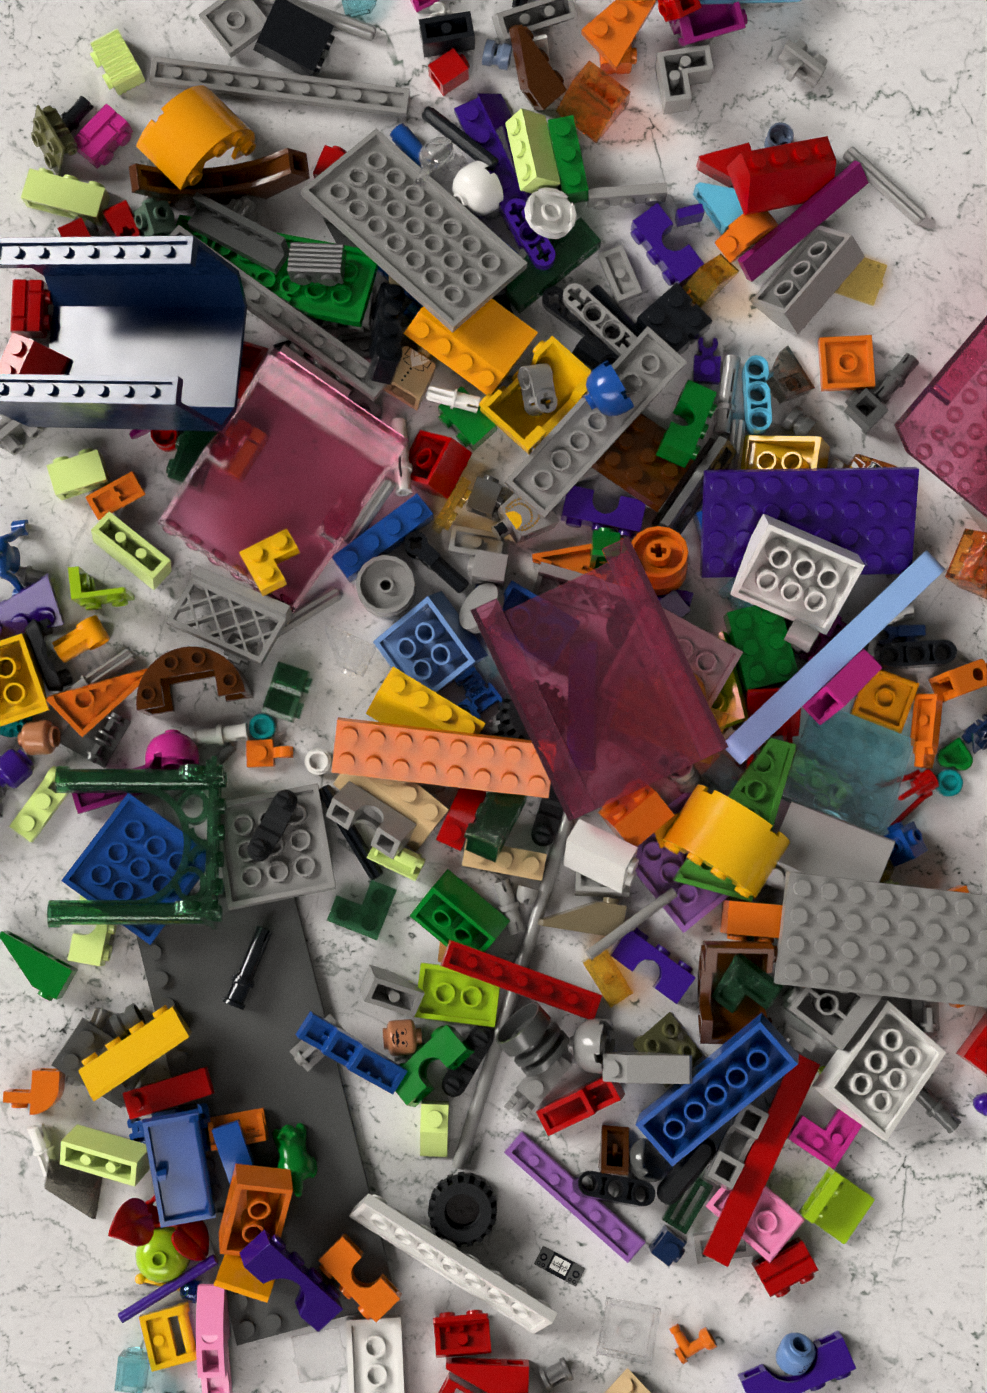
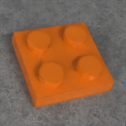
M872 335L819 337L818 353L821 392L875 388Z

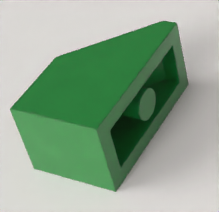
M599 528L598 531L593 530L589 568L616 570L620 557V533L614 532L612 528Z

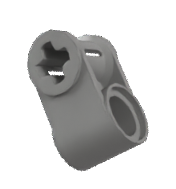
M541 363L520 367L518 381L521 386L524 408L528 415L537 417L543 413L554 411L557 406V397L550 365Z

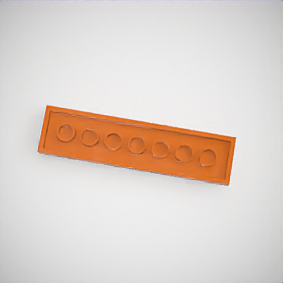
M338 717L331 773L549 798L556 745L549 742Z

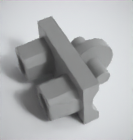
M800 38L794 42L789 39L784 45V49L777 62L789 71L786 77L789 82L797 77L811 88H814L827 68L825 67L828 62L827 59L821 54H816L814 57L806 52L808 49L807 44Z
M0 414L2 417L0 420V447L2 449L5 448L12 455H16L23 449L24 446L17 437L24 431L32 440L43 433L41 427H27Z

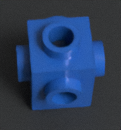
M902 821L887 827L889 832L883 835L896 841L890 855V860L894 867L913 860L928 851L923 841L922 833L916 827L914 821L903 825Z

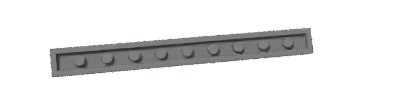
M155 56L152 58L149 77L150 85L186 90L194 86L204 85L216 94L406 118L410 98L409 88Z
M178 225L169 236L194 235ZM217 253L239 270L248 311L372 401L378 398L388 384L371 381L368 374L370 363Z

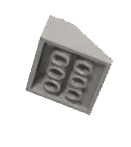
M792 800L780 828V832L789 839L790 844L765 884L784 891L787 871L880 882L896 841Z

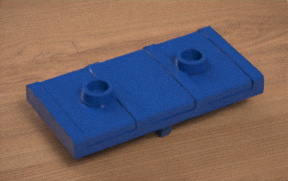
M198 1109L143 1119L142 1125L161 1228L216 1218Z

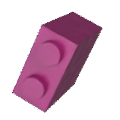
M863 648L802 707L819 725H822L847 705L882 669L881 665Z

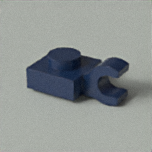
M887 625L882 630L886 632L887 638L886 640H878L877 645L883 646L891 643L893 639H902V642L918 641V639L926 635L925 625Z

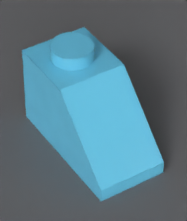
M702 182L695 185L694 197L699 203L703 204L704 211L720 234L723 235L729 229L728 226L743 214L735 189Z

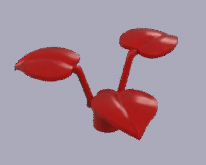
M155 1195L145 1202L139 1198H131L125 1201L113 1218L108 1236L136 1247L148 1244L153 1237L154 1229L161 1227L158 1209L153 1205L156 1201ZM203 1220L168 1226L176 1229L172 1234L171 1241L178 1253L193 1261H203L207 1258L209 1254V1233Z

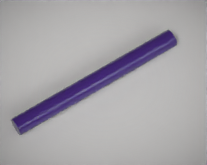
M214 1254L180 1274L177 1278L119 1312L118 1317L122 1323L128 1321L218 1265L219 1262Z

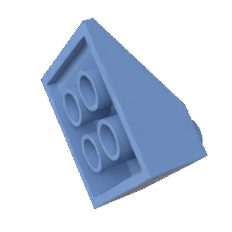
M442 591L427 596L373 641L391 668L394 666L436 693H439L453 683L457 677L488 656L473 633L465 630L460 625L459 614Z

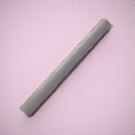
M670 888L585 951L587 956L593 960L678 897L675 890Z

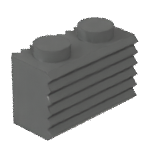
M290 242L287 271L292 282L299 285L318 282L325 286L344 283L347 256L344 244Z

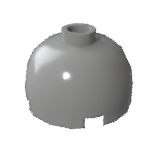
M589 1019L580 1024L574 1036L570 1037L569 1052L573 1053L575 1062L583 1070L595 1074H603V1053L615 1051V1039L610 1040L609 1030L614 1031L611 1020Z

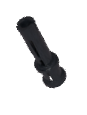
M260 926L256 927L238 973H234L231 977L233 982L227 996L222 998L224 1003L242 1010L245 1009V999L250 988H253L255 985L253 978L268 941L273 934L272 931Z

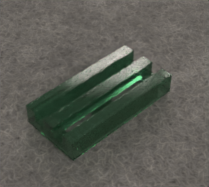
M698 1177L674 1220L671 1219V1216L682 1197L676 1203L669 1205L662 1220L682 1233L687 1234L714 1186ZM700 1186H703L702 1194L682 1226L679 1222Z

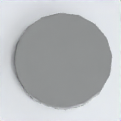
M493 583L479 585L468 595L460 609V625L465 630L475 634L489 628L496 620L493 618L496 612L500 613L503 609V591Z

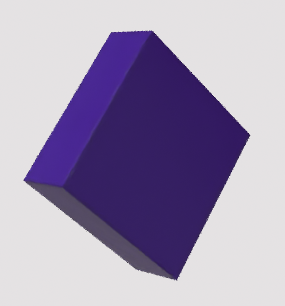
M699 203L677 209L674 218L676 227L701 222L705 213L703 204Z

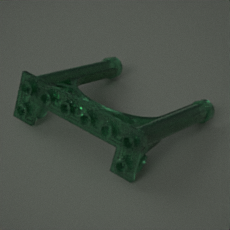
M211 756V759H206V766L185 764L181 765L180 769H70L69 766H57L55 773L57 793H146L162 799L175 811L180 820L184 846L182 859L175 875L158 893L140 900H49L47 907V924L49 928H61L62 925L210 926L211 929H217L218 922H222L223 907L220 905L218 895L223 894L224 890L223 878H219V867H224L225 861L224 851H220V841H225V824H221V814H226V798H222V788L227 787V772H224V765H220L217 756ZM163 790L187 791L176 802ZM201 790H208V798ZM191 797H199L203 801L202 813L195 818L188 817L182 810ZM207 819V840L198 837L195 828H190L189 824L193 826L200 825ZM192 841L195 845H197L194 848H192ZM206 852L205 875L197 867H188L189 863L194 864L197 856ZM189 874H196L200 877V889L193 896L185 895L179 885L185 876ZM174 890L181 899V901L160 902Z

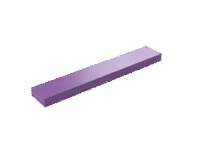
M523 1131L504 1151L509 1158L627 1263L646 1243L641 1236L600 1200L578 1196L572 1187L574 1177ZM582 1185L583 1189L589 1192V1190Z

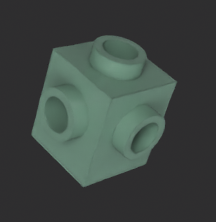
M156 198L147 199L141 203L142 206L134 211L135 224L141 236H168L176 228L175 216L170 209L168 201H157Z

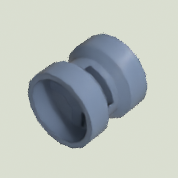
M487 39L483 51L482 65L489 67L496 65L499 69L507 71L512 55V44L504 43L501 45L497 44L495 40Z
M775 123L767 133L764 147L792 143L794 137L793 129L786 123Z

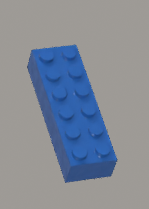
M761 1013L692 1070V1084L673 1085L639 1113L635 1125L669 1164L674 1166L798 1065L799 1054Z

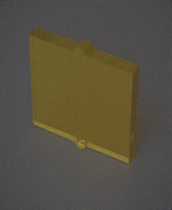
M864 257L834 293L874 306L879 289L883 287L882 280L887 265Z

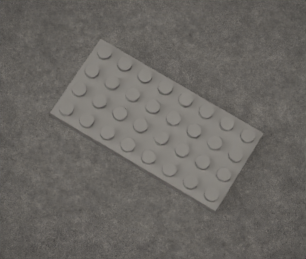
M377 128L301 189V196L452 333L527 268V262Z
M787 871L774 983L987 1007V895Z

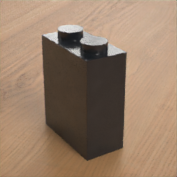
M275 0L253 50L300 75L312 76L313 72L317 74L320 72L325 59L321 58L323 50L329 51L335 36L331 35L334 25L287 0Z

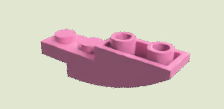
M199 1284L196 1307V1356L198 1378H201L202 1393H232L228 1340L231 1335L227 1290L213 1286L214 1284Z

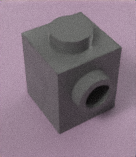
M484 475V478L477 476L467 503V511L492 520L495 509H499L503 504L506 495L502 493V485L498 484L499 480L488 475Z

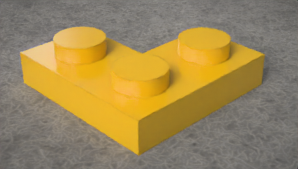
M286 528L239 553L262 596H265L287 585L277 564L300 552Z

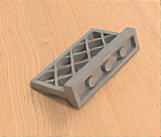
M195 565L191 571V580L166 620L167 625L262 666L284 626H288L293 618L290 605L267 595L262 596L258 591ZM196 587L205 591L207 598L191 602L190 595ZM222 599L229 602V609L215 613L212 602ZM209 604L212 614L197 619L194 608ZM191 609L194 620L185 623L176 620L181 612ZM248 610L252 612L254 619L239 623L236 613ZM233 614L236 624L220 629L217 619ZM215 620L218 630L207 634L200 630L199 624ZM268 620L277 623L273 631L262 634L259 623ZM256 624L260 635L244 640L241 629ZM238 630L241 641L232 644L224 641V634ZM262 641L264 648L259 656L248 652L246 645Z

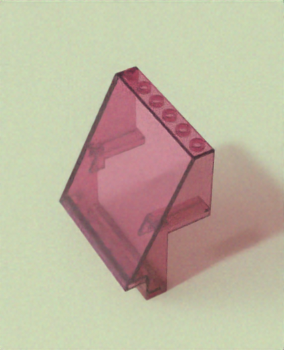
M274 348L268 354L238 401L236 413L223 431H219L204 448L157 523L162 526L166 533L179 537L185 541V544L190 549L200 551L208 557L211 563L224 567L230 571V574L235 579L245 581L258 592L260 591L239 552L287 528L300 553L277 564L287 585L267 594V596L290 605L291 611L294 613L345 539L365 505L405 449L409 440Z

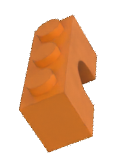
M344 1233L321 1255L318 1260L321 1263L319 1267L328 1278L334 1277L340 1283L338 1288L346 1298H353L360 1305L358 1310L367 1320L372 1318L377 1322L400 1300L402 1293L383 1273L371 1283H364L356 1278L354 1265L362 1258L364 1252Z

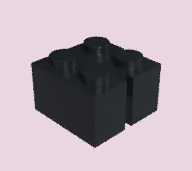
M675 283L638 316L636 325L642 331L648 326L681 355L688 349L689 344H694L710 329L712 319L697 303L692 307L693 299L678 283Z

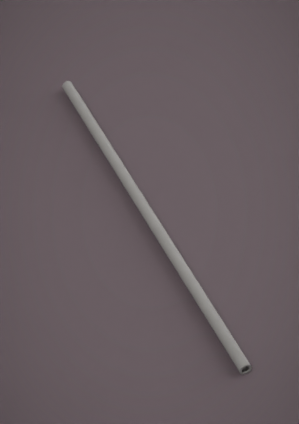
M599 696L597 702L596 750L611 705L610 701ZM576 770L538 889V896L534 902L515 964L528 968L541 928V925H538V919L544 918L566 848V840L570 835L590 771ZM508 990L506 991L493 1032L494 1039L487 1051L451 1165L461 1170L465 1169L502 1052V1048L495 1041L496 1035L502 1025L514 1014L519 994Z

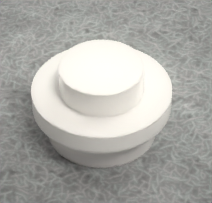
M321 748L310 750L305 757L307 770L315 775L326 773L332 764L330 754Z

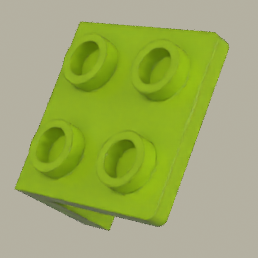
M79 566L68 567L71 600L85 607L86 610H98L102 608L103 604L112 603L113 607L126 606L128 601L135 600L134 594L126 587L95 591L93 577H90Z
M829 1167L799 1210V1213L842 1244H846L873 1204L874 1198Z

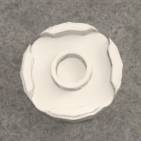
M543 187L530 195L524 211L529 226L537 234L549 239H559L566 236L574 227L577 219L576 208L573 202L570 203L567 199L568 196L564 192L555 188Z

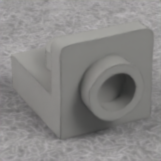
M786 1023L783 1027H777L779 1033L786 1040L787 1038L790 1039L789 1044L801 1053L804 1048L812 1052L817 1044Z

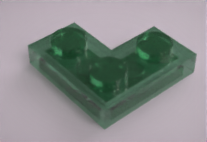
M371 880L362 905L336 895L326 921L378 940L397 889Z
M739 953L733 958L711 997L731 1013L738 1010L746 995L767 1010L773 1005L783 985L774 983V978L743 954Z

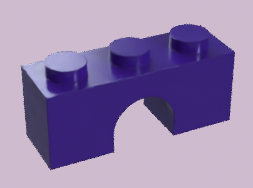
M656 203L632 221L630 234L638 245L642 244L646 249V256L654 266L658 265L662 270L664 281L669 286L678 283L683 287L703 272L705 264L690 244L678 251L669 250L664 246L662 239L671 232L673 222L661 206Z
M574 486L567 493L561 520L566 521L565 524L567 526L581 528V525L592 527V531H598L599 528H612L614 532L620 533V537L626 539H633V536L640 532L646 507L640 500L620 496L616 510L604 514L597 511L593 505L594 490Z
M635 928L634 931H630L617 942L609 955L632 972L643 960L655 961L659 967L660 974L652 987L677 1004L696 978L690 974L693 969L681 960L675 963L668 958L671 953L660 944L653 947L647 942L649 936Z

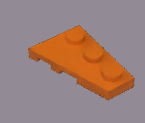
M615 0L582 28L581 34L616 71L624 55L631 47L637 33L656 5L657 0Z

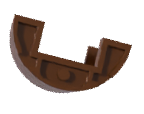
M189 646L177 648L163 654L148 667L138 686L136 707L137 711L148 716L175 712L171 685L211 678L216 679L218 696H225L226 702L254 697L246 677L224 656L207 648Z
M703 941V945L700 948L698 966V1002L700 1013L698 1015L700 1044L726 1043L761 1013L772 1024L771 1017H767L765 996H770L771 986L770 980L767 979V973H772L773 963H776L777 946H773L771 942Z

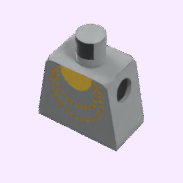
M514 493L499 507L496 514L500 522L493 525L491 530L498 540L510 534L516 543H521L552 530L559 522V518L552 510L543 519Z

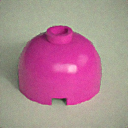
M166 730L164 733L154 737L148 744L145 754V769L148 771L151 768L153 775L166 778L182 777L181 772L189 770L190 775L194 774L199 770L198 747L189 736L181 733L179 730Z

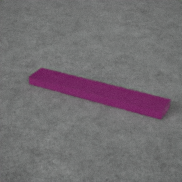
M853 161L738 259V263L747 280L753 282L869 183L860 162Z

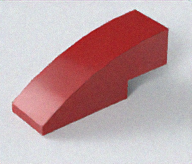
M602 1075L538 1109L536 1113L547 1135L550 1136L620 1101L626 1094L620 1083L605 1082Z

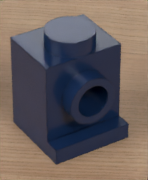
M664 1225L648 1247L654 1256L669 1267L672 1262L677 1263L685 1252L683 1247L687 1241Z

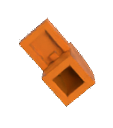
M768 211L746 216L743 213L728 226L729 229L714 243L731 263L737 260L751 245L758 243L779 224Z
M56 1068L32 1070L31 1089H8L3 1092V1103H11L12 1108H28V1104H30V1115L42 1113L56 1105L61 1099L65 1088V1074Z

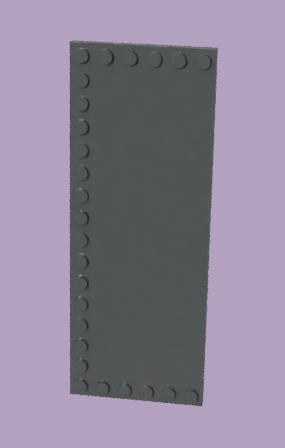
M225 892L184 902L152 945H149L136 935L154 1010L156 1011L164 1005L169 1009L174 1005L192 1031L189 1038L165 1053L171 1077L207 1067L215 1092L214 1094L180 1104L178 1108L188 1111L198 1109L197 1104L206 1103L209 1108L210 1117L264 1107L269 1138L266 1141L249 1144L255 1165L277 1168L280 1156L272 1137L274 1129L281 1130L285 1125H292L296 1128L298 1123L305 1124L307 1130L306 1149L308 1154L316 1160L318 1171L314 1178H307L303 1181V1191L300 1197H296L294 1192H292L281 1239L286 1244V1249L290 1253L296 1251L305 1262L304 1265L308 1269L311 1267L315 1268L322 1276V1281L326 1285L329 1283L334 1285L341 1294L339 1300L343 1310L332 1320L359 1313L358 1307L360 1305L353 1298L348 1299L342 1294L338 1288L340 1283L334 1277L330 1279L321 1271L319 1267L321 1263L318 1261L321 1255L346 1233L364 1252L362 1258L354 1265V1274L359 1281L371 1283L382 1273L392 1283L393 1279L382 1237L349 1217L353 1208L368 1193H371L338 1063L325 1055L307 1072L303 1066H300L294 1060L295 1057L289 1052L301 1041L295 1034L310 1011L324 1019L326 1018L296 898L234 910L228 909ZM260 926L272 931L273 934L268 941L253 978L255 985L253 988H250L244 1002L245 1009L242 1010L224 1003L222 998L227 996L233 982L231 977L234 973H238L256 927ZM205 1128L204 1130L207 1131L208 1143L210 1146L211 1143L208 1128ZM218 1150L205 1151L216 1218L206 1219L214 1254L219 1262L217 1265L219 1271L224 1254H220L219 1229L230 1184ZM276 1279L268 1303L227 1290L228 1311L237 1346L310 1326L300 1317L295 1304L300 1288L296 1282L289 1279Z

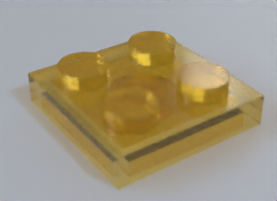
M463 476L461 477L431 527L432 530L440 534L443 528L447 531L450 529L458 513L454 512L456 507L458 506L462 509L472 492L468 489L471 481Z

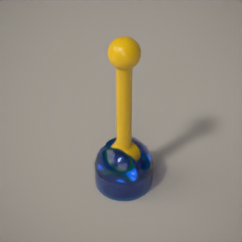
M141 1273L135 1277V1282L139 1285L148 1283L163 1286L168 1283L150 1281ZM194 1279L177 1289L183 1300L197 1303L198 1285L202 1284V1281Z

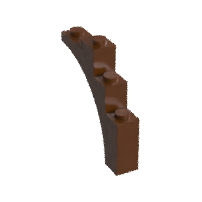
M285 148L274 154L252 161L203 168L201 180L196 185H189L182 190L158 167L138 163L129 166L132 193L168 201L170 207L188 210L196 206L193 200L196 192L217 203L227 205L232 198L237 200L241 196L246 195L268 199L310 179L307 154L291 148Z

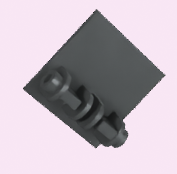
M111 711L83 737L68 724L60 738V744L105 768L131 721Z

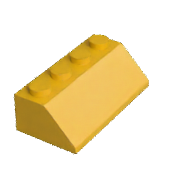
M394 666L380 686L366 712L368 716L382 723L480 734L486 724Z
M166 1005L162 1006L152 1013L154 1019L145 1024L143 1020L128 1029L131 1033L123 1040L118 1036L105 1045L107 1050L98 1056L94 1052L81 1061L84 1066L78 1071L93 1101H96L190 1037L192 1031L174 1005L169 1009Z

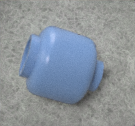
M792 1332L785 1335L776 1350L775 1357L777 1364L785 1373L792 1376H800L806 1373L815 1359L816 1350L814 1344L807 1336L798 1332Z

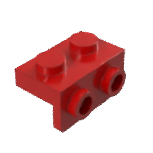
M469 1310L466 1312V1315L455 1316L454 1312L440 1313L439 1317L433 1318L436 1358L492 1353L488 1313H483L482 1310Z

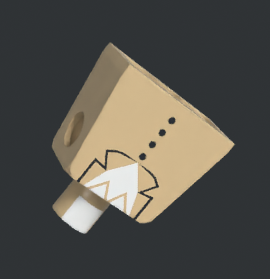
M404 346L394 380L390 385L388 384L384 391L417 411L434 376L436 364L430 360L433 355L421 346L417 352L408 346Z

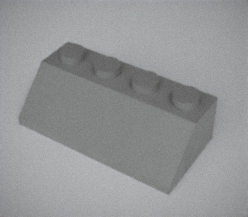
M819 225L804 238L750 302L780 328L799 334L865 256L852 235Z

